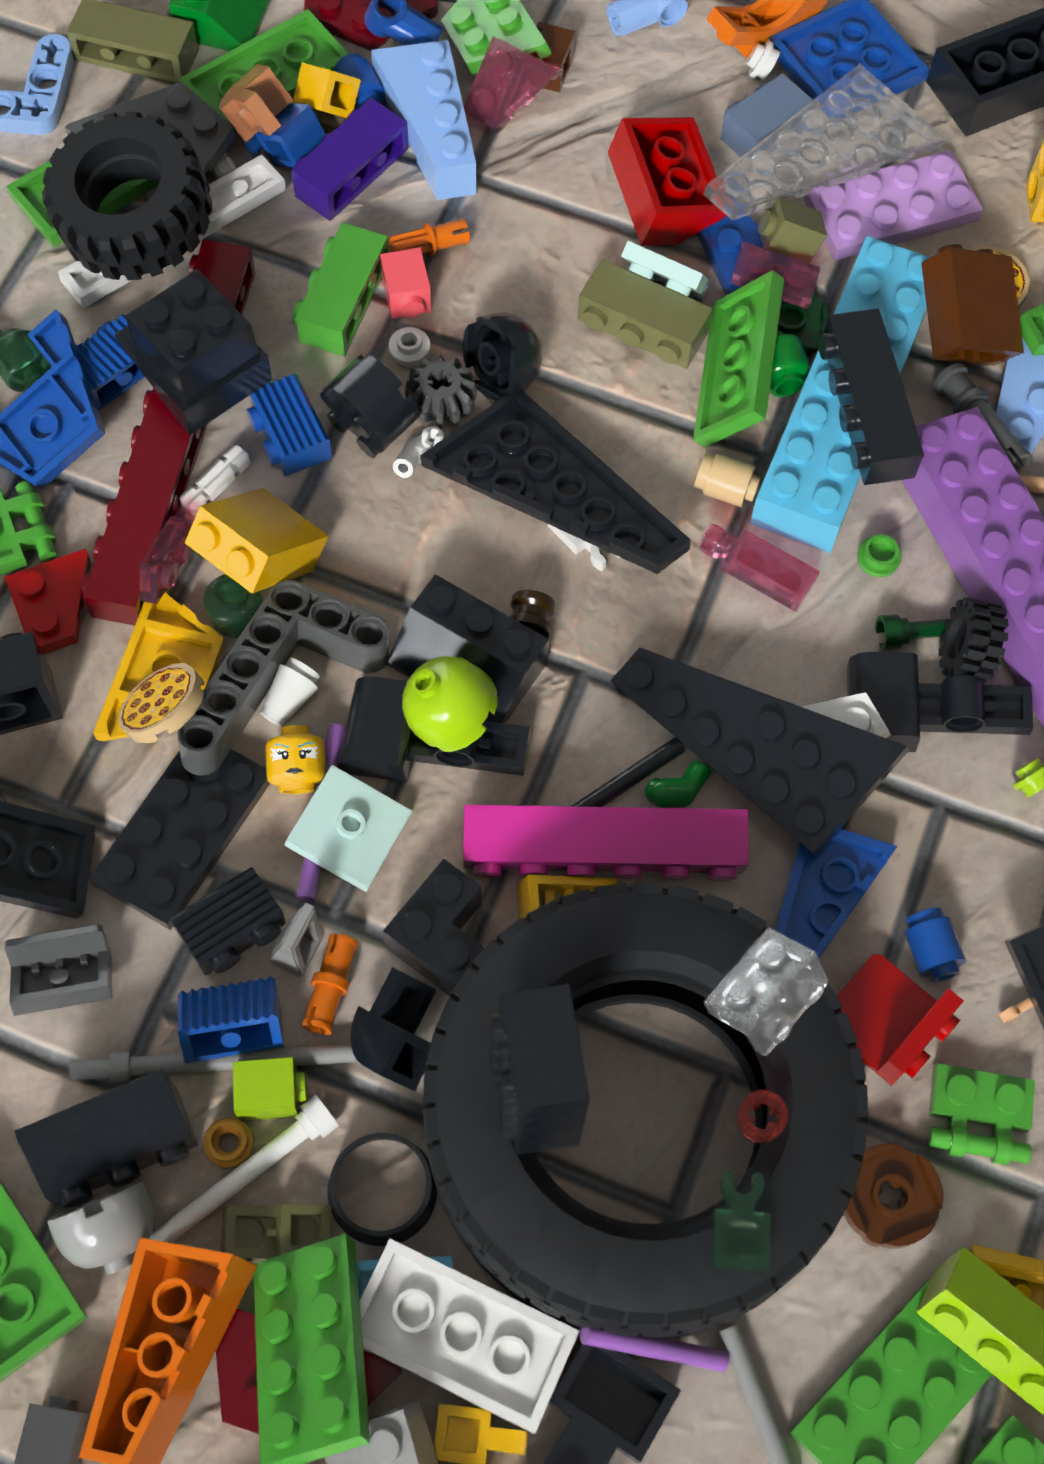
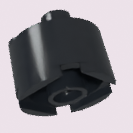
M362 354L356 357L320 393L321 399L331 409L327 413V418L332 425L341 433H345L349 429L358 437L356 439L357 444L371 458H375L379 453L384 452L420 417L419 408L413 397L410 395L404 399L397 389L402 382L383 363L370 355L363 358Z

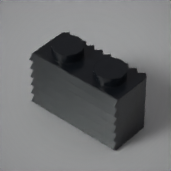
M253 867L248 868L170 918L175 931L205 976L211 974L213 970L217 974L229 970L240 960L241 956L239 954L251 948L254 944L258 947L269 944L280 935L281 927L286 924L283 911Z

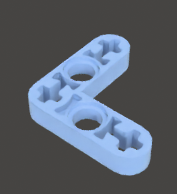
M49 34L37 42L24 92L0 90V106L11 108L6 114L0 115V131L43 135L52 132L57 127L74 65L70 42L66 37L59 34ZM51 57H54V64H55V65L51 64V61H50V58H51ZM46 79L57 81L53 87L48 89L38 87V84Z

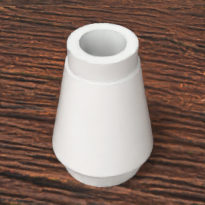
M290 657L285 665H279L263 704L264 707L259 714L271 723L283 727L318 690L316 683L320 675L306 664Z

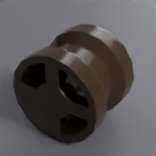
M535 590L515 592L511 600V608L514 612L510 617L548 639L551 630L548 618L554 614V599L545 593Z

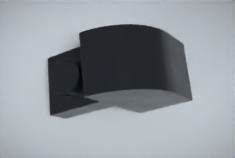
M392 967L370 1011L358 1006L351 1026L350 1042L356 1060L378 1075L415 1091L424 1074L431 1042L415 1035V1032L436 989Z

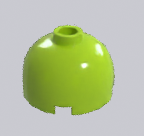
M440 656L426 661L408 679L402 694L403 714L409 728L431 747H438L441 751L445 752L466 748L480 738L487 729L482 724L486 720L489 711L494 715L497 708V689L491 677L462 657Z

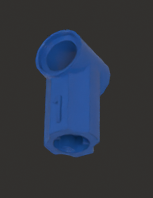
M371 0L364 16L365 25L373 35L378 37L389 36L404 46L438 41L444 30L442 26L407 5L406 0ZM378 8L387 9L392 17L384 16Z

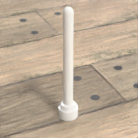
M315 1094L300 1106L302 1111L295 1116L297 1121L156 1229L149 1239L173 1243L310 1137L313 1141L321 1135L324 1139L339 1127L338 1123Z

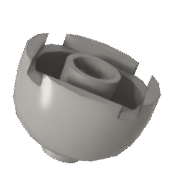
M139 1179L107 1191L108 1194L93 1200L91 1198L82 1204L51 1217L47 1223L60 1253L73 1265L85 1269L104 1266L107 1275L132 1265L134 1259L133 1252L136 1251L139 1237L149 1239L155 1224L153 1200L144 1179Z

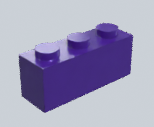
M370 98L359 109H354L349 114L347 120L335 131L326 134L314 150L296 162L291 169L295 197L331 221L408 150L407 122Z

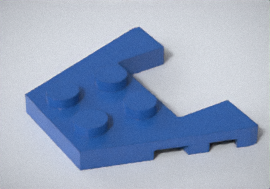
M56 309L27 334L52 365L51 369L0 413V464L40 489L45 488L106 434L68 321Z

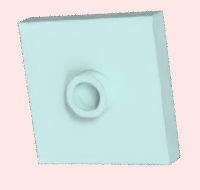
M332 765L288 836L284 846L366 892L410 817L412 810Z

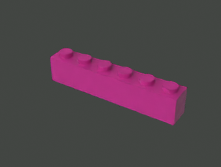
M464 805L463 866L464 869H473V875L481 877L500 876L501 869L520 870V876L523 877L527 875H548V870H567V876L595 877V871H614L615 878L638 879L642 878V872H661L662 879L683 880L690 878L689 872L708 873V879L734 880L737 879V873H743L749 866L748 809Z

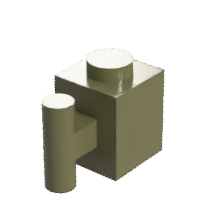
M770 193L766 194L762 208L767 211L762 215L758 227L764 253L808 267L827 237L821 211Z

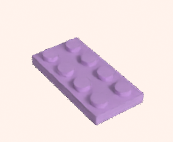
M951 150L808 188L803 199L807 207L821 211L827 232L824 242L834 261L859 254L866 236L890 244H896L979 221L983 212L982 206Z

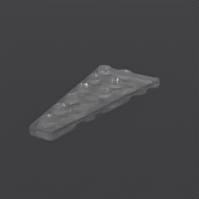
M858 64L710 181L703 195L733 221L771 208L778 196L788 198L794 195L797 199L809 195L811 189L823 185L829 188L879 171L881 165L895 160L902 163L912 159L916 153L928 150L929 153L940 150L946 138L866 68Z

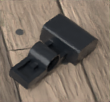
M862 652L853 655L848 660L847 696L866 692L891 734L887 739L908 746V752H916L920 741V732L1030 735L1033 730L1031 686L984 685L981 678L973 675L951 676L941 684L919 683L918 655L915 653Z
M371 676L361 677L356 680L337 763L340 770L349 775L407 782L411 761L524 776L531 738L530 727L484 721L482 725L487 729L480 738L469 746L453 752L441 751L438 747H431L422 741L407 724L402 709V694L407 681Z
M582 1344L548 1403L570 1418L544 1464H608L616 1450L637 1464L641 1463L681 1389L624 1352Z

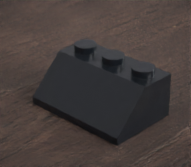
M435 574L410 607L387 660V665L410 678L414 671L428 660L440 656L462 657L491 677L497 689V708L495 714L493 715L489 711L485 721L505 724L547 665L549 639Z
M163 1068L14 1131L44 1197L55 1206L62 1204L64 1208L74 1207L88 1201L93 1197V1190L111 1183L112 1187H119L133 1182L141 1176L140 1170L158 1162L162 1167L175 1164L189 1155L188 1149L198 1146L180 1094Z

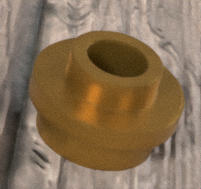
M233 1117L221 1118L215 1121L207 1129L203 1139V1149L207 1158L215 1166L224 1169L236 1168L250 1157L254 1147V1137L248 1125L242 1120ZM227 1136L238 1138V1145L231 1152H224L220 1148L221 1141Z

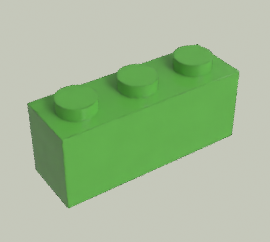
M342 222L336 236L329 237L324 249V260L320 268H314L308 284L309 291L305 299H300L294 308L293 323L297 326L299 343L346 356L382 280L380 254L389 253L388 236Z

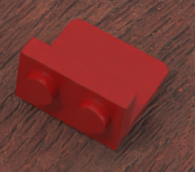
M880 954L872 955L837 995L842 1004L841 1011L843 1013L846 1012L856 1036V1047L860 1048L863 1063L890 1086L904 1073L913 1078L931 1057L924 1050L934 1037L940 1042L947 1038L961 1021L954 1015V1012L964 1002L949 988L938 1000L934 999Z

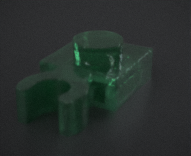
M726 1171L723 1175L720 1190L724 1200L729 1204V1210L715 1209L713 1212L711 1269L767 1273L770 1270L771 1213L755 1212V1203L764 1191V1179L761 1173L753 1174L751 1179L752 1189L748 1194H740L734 1189L733 1171Z

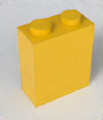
M260 488L201 505L185 544L253 594L275 586L279 582L313 572L329 535L266 489Z

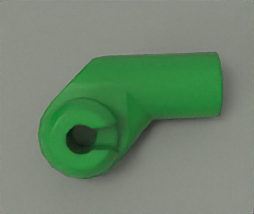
M693 760L681 778H664L662 780L654 778L650 780L645 787L646 799L661 808L687 807L694 801L709 778L711 771L705 764Z

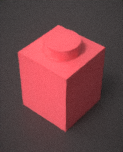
M421 248L380 254L382 282L391 319L400 317L411 318L420 314L430 313V285Z

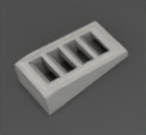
M305 902L288 922L270 954V962L273 965L298 977L304 975L323 939L314 906Z

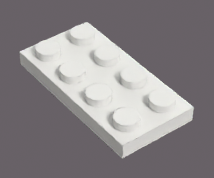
M389 1239L359 1301L364 1350L533 1434L536 1433L579 1333V1330L392 1239Z

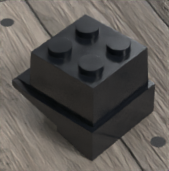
M198 269L126 314L128 326L114 334L117 342L153 386L158 397L189 435L273 380L268 355L256 344L251 324Z

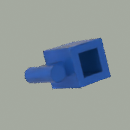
M290 103L275 116L281 126L273 134L267 136L257 132L244 145L254 155L263 148L273 166L293 168L301 157L307 156L321 143L326 134L319 123L317 113L309 104Z

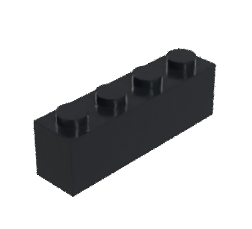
M880 309L829 315L824 333L819 335L818 347L821 359L827 360L829 364V387L833 396L838 395L840 402L839 421L843 432L849 433L851 440L850 460L852 467L855 470L859 469L863 485L915 478L924 452Z

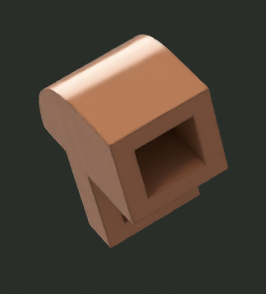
M257 64L229 89L220 101L219 109L243 140L247 142L257 132L267 136L273 134L281 126L275 116L288 106L293 99L269 67Z

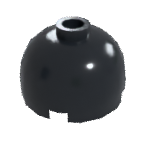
M500 312L476 318L475 323L468 324L462 342L463 360L466 368L473 366L475 374L480 379L473 380L476 389L486 398L496 401L507 394H514L520 390L528 389L539 375L542 364L541 343L531 325L522 317Z

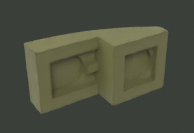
M281 1203L277 1207L226 1205L222 1209L221 1252L234 1254L247 1261H264L331 1238V1205Z

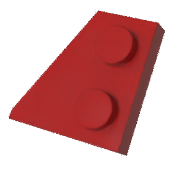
M86 548L5 576L24 633L33 632L43 654L78 643L81 625L79 613L84 608L85 602L81 598V584L87 569L91 567V560Z

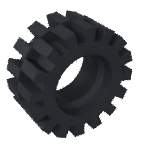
M965 597L963 600L959 599L956 602V607H952L949 612L951 618L945 620L944 626L946 631L945 634L941 633L940 641H943V646L939 648L938 654L943 657L939 661V666L943 668L942 673L946 677L973 675L981 678L985 684L987 679L991 680L994 676L993 670H998L1000 666L999 656L1004 657L1006 649L1002 648L1003 642L1008 641V633L1004 632L1009 626L1008 619H1005L1007 613L1005 609H1002L1001 605Z

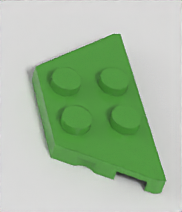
M457 0L441 19L447 33L472 75L490 71L494 67L518 64L517 56L537 52L541 59L552 54L545 39L520 0Z

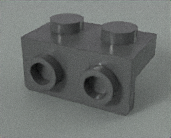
M96 924L5 941V952L11 966L9 1004L14 1016L112 999V955L102 925Z

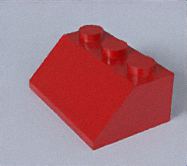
M694 117L621 119L607 153L641 246L679 244L728 216L730 212L729 206Z

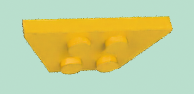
M152 581L95 726L93 734L96 740L109 741L129 737L120 728L118 716L122 704L130 692L143 679L158 669L171 664L186 663L193 667L203 678L204 685L200 687L203 691L219 667L226 647L224 638L209 625L202 624L194 612L184 604L181 606L166 593L165 588L157 582Z

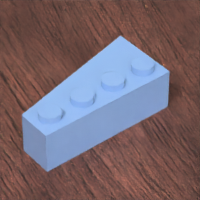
M449 40L371 50L372 68L385 90L384 99L386 107L407 122L408 147L411 146L416 155L417 164L436 199L476 195V160Z

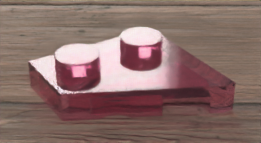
M493 36L464 104L465 114L494 129L500 130L514 117L517 110L526 107L536 98V94L551 80L555 81L559 78L563 70Z

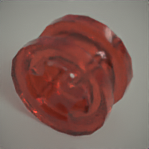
M758 1090L750 1093L745 1097L737 1112V1123L740 1131L746 1138L758 1143L773 1141L781 1134L788 1122V1109L785 1102L778 1094L769 1090ZM760 1104H766L771 1107L770 1116L776 1115V1123L769 1122L765 1129L755 1127L753 1123L756 1118L749 1119L748 1111H756Z

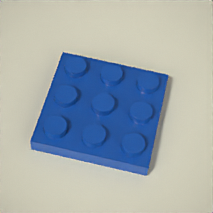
M847 0L769 37V40L774 43L773 48L780 51L777 61L802 91L815 101L814 105L832 126L926 81L930 70L869 0Z

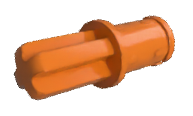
M464 218L434 226L425 223L422 229L390 236L388 238L389 252L420 247L422 254L428 253L430 256H434L437 250L469 244V231L456 235L452 234L453 232L462 231L468 225Z

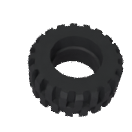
M126 112L125 116L118 117L117 113L103 115L104 120L95 123L91 119L82 124L83 129L75 134L72 131L63 140V148H56L49 160L52 167H47L43 177L45 187L42 191L43 204L47 209V215L72 257L76 261H80L83 267L92 273L99 274L101 271L105 278L119 280L121 275H125L128 281L142 280V275L150 273L152 277L163 274V268L171 264L173 267H176L184 261L183 255L187 251L192 253L200 243L198 235H204L210 223L208 218L212 212V198L209 194L210 187L194 148L189 140L183 137L182 132L169 123L165 125L163 119L148 114L145 119L139 112ZM138 179L160 182L153 196L139 208L117 215L98 213L103 199L119 185Z

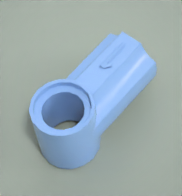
M617 0L607 4L606 15L609 19L611 30L618 37L656 22L663 27L672 26L684 17L688 9V2L686 0Z

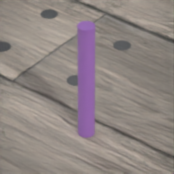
M599 1327V1329L581 1328L580 1341L584 1345L718 1372H725L728 1368L729 1355L724 1350L666 1338L622 1336L603 1331L604 1328Z

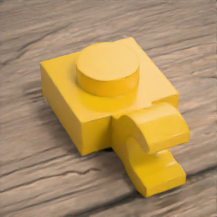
M439 1404L434 1451L439 1462L487 1464L488 1450L526 1456L528 1433L522 1430L491 1427L493 1413L485 1409Z

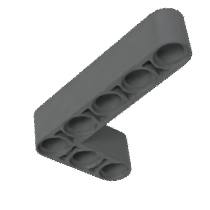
M287 580L277 583L269 591L203 690L202 703L195 714L178 730L181 763L184 768L191 774L201 776L213 773L221 766L268 693L279 665L286 664L298 644L361 672L373 673L382 670L387 665L390 649V629L387 622L375 614L300 582ZM364 643H373L374 645H366ZM247 674L253 675V676H250V677H240V676H242V675H247ZM220 709H231L227 712H217ZM202 743L208 744V746H206V747H204V748H194V747H193L194 745H197V744H202Z

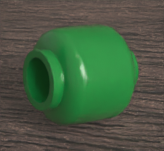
M777 331L769 393L776 397H787L803 388L811 368L801 339L793 334Z

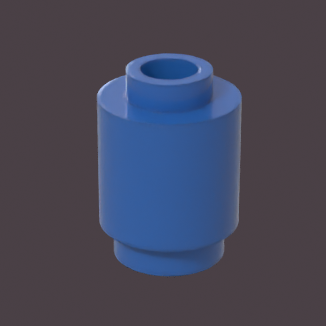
M356 53L347 54L338 60L335 65V72L361 79L354 109H359L370 98L381 104L385 97V90L369 61Z
M929 908L906 918L905 922L908 929L905 931V936L920 976H931L933 982H941L959 975V966L966 962V958L951 918L944 916L942 908Z

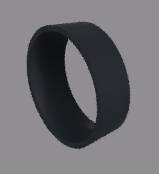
M390 1133L370 1134L352 1142L336 1160L328 1182V1202L331 1205V1213L337 1224L353 1239L371 1246H386L389 1239L402 1243L413 1237L425 1226L431 1217L437 1200L438 1191L428 1157L409 1140ZM376 1140L397 1141L410 1147L423 1164L427 1182L424 1200L416 1214L403 1225L385 1231L369 1230L352 1222L339 1206L335 1192L336 1174L342 1161L357 1147Z

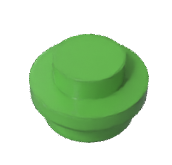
M883 534L874 535L864 540L857 553L859 566L867 574L875 577H886L893 574L898 569L902 558L897 542L890 536Z

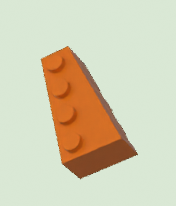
M139 1237L79 1458L105 1464L161 1463L252 1279L257 1265L230 1253Z

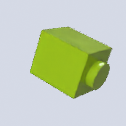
M293 1057L233 1062L234 1113L237 1118L243 1122L295 1118L299 1114V1102L307 1101L306 1072H298Z

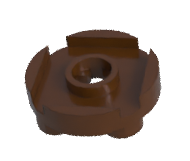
M885 1143L865 1150L853 1195L843 1214L854 1232L860 1235L863 1241L870 1246L900 1249L919 1242L931 1233L943 1205L942 1183L932 1164L919 1153L915 1155L911 1151L901 1148L902 1146ZM889 1183L892 1189L900 1188L904 1197L898 1201L899 1209L893 1210L889 1204L881 1203L879 1195L883 1192L881 1184Z

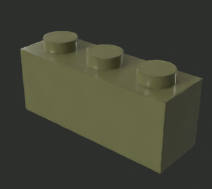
M81 0L67 30L73 57L76 61L179 83V78L189 73L199 51L193 22L110 4L104 1Z
M602 259L579 294L577 319L594 330H602L621 339L629 346L639 347L655 354L664 362L675 363L687 369L709 333L713 308Z

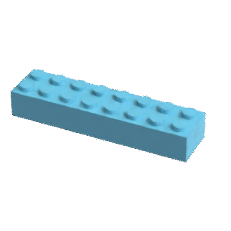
M866 236L834 314L879 308L901 377L927 311L921 262L930 257ZM818 350L757 495L750 524L831 553L861 475L859 469L855 470L852 467L849 433L843 432L839 421L840 402L838 395L833 396L829 387V364L827 360L821 359Z

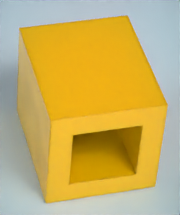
M301 63L292 103L309 104L313 109L348 118L349 114L354 110L361 79Z

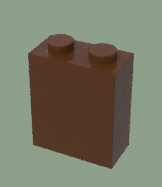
M951 244L939 248L938 254L921 262L933 359L994 366L1024 353L1012 256L994 254L991 249L973 251L963 249V246L960 244Z

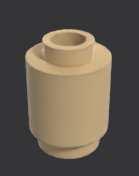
M705 454L698 470L694 487L703 490V495L742 508L745 500L753 502L761 477L754 475L756 466L720 454H716L715 457Z

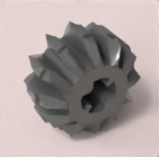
M440 354L437 362L432 363L424 357L421 368L411 367L409 381H406L404 388L405 397L408 398L411 395L417 403L420 411V420L423 425L431 420H436V424L440 429L446 420H450L455 425H458L460 415L470 416L472 402L476 398V386L474 385L473 374L470 368H461L458 358L447 363L442 354Z

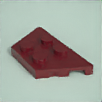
M305 0L304 11L309 9L331 35L371 51L386 44L391 38L389 36L378 37L373 35L366 27L364 16L371 0ZM406 0L407 5L426 15L429 19L435 18L438 14V2L435 0ZM378 8L384 16L392 17L387 9Z
M236 1309L216 1350L221 1417L224 1423L259 1434L255 1314ZM363 1351L367 1406L369 1409L372 1406L371 1404L402 1374L403 1369L374 1354Z

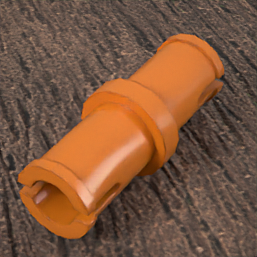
M336 934L329 935L320 971L315 972L311 980L314 990L305 1019H303L301 1024L304 1029L323 1035V1033L325 1035L332 1034V1026L341 997L348 994L350 987L347 977L355 951L359 945L358 941L343 934H338V936Z

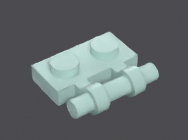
M627 242L621 257L631 263L629 271L655 283L656 281L666 285V288L684 296H692L701 301L705 300L710 286L706 285L709 279L704 274L635 243Z

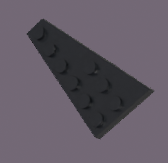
M641 647L638 648L610 681L814 856H817L909 751L908 746Z

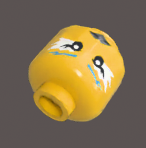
M293 725L281 727V735L272 737L266 743V778L270 784L278 786L279 793L305 794L316 791V785L321 783L327 774L326 745L321 737L309 734L308 726Z

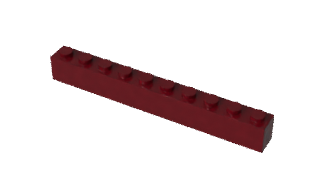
M203 239L198 255H192L189 274L198 269L243 315L256 274L251 247ZM154 388L153 390H147L144 396V416L141 425H136L133 429L131 436L132 452L129 461H124L119 471L120 488L117 497L111 498L106 511V521L108 524L104 536L99 535L96 539L93 552L95 562L91 574H85L81 584V598L85 601L92 618L133 626L137 622L152 581H158L181 509L179 498L187 490L207 428L206 424L189 435L158 397Z

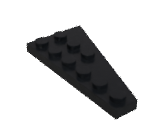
M522 390L514 394L505 395L420 455L423 467L655 574H659L690 550L691 539Z

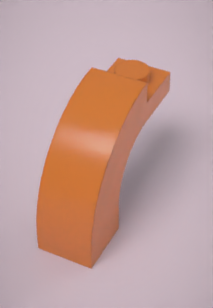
M758 0L744 7L714 6L706 20L717 31L716 36L726 45L735 46L745 58H748L757 43L763 46L770 36L817 15L828 0Z

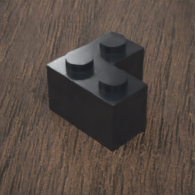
M443 858L383 930L385 947L449 997L466 969L471 966L472 961L485 949L461 930L482 904L481 886Z

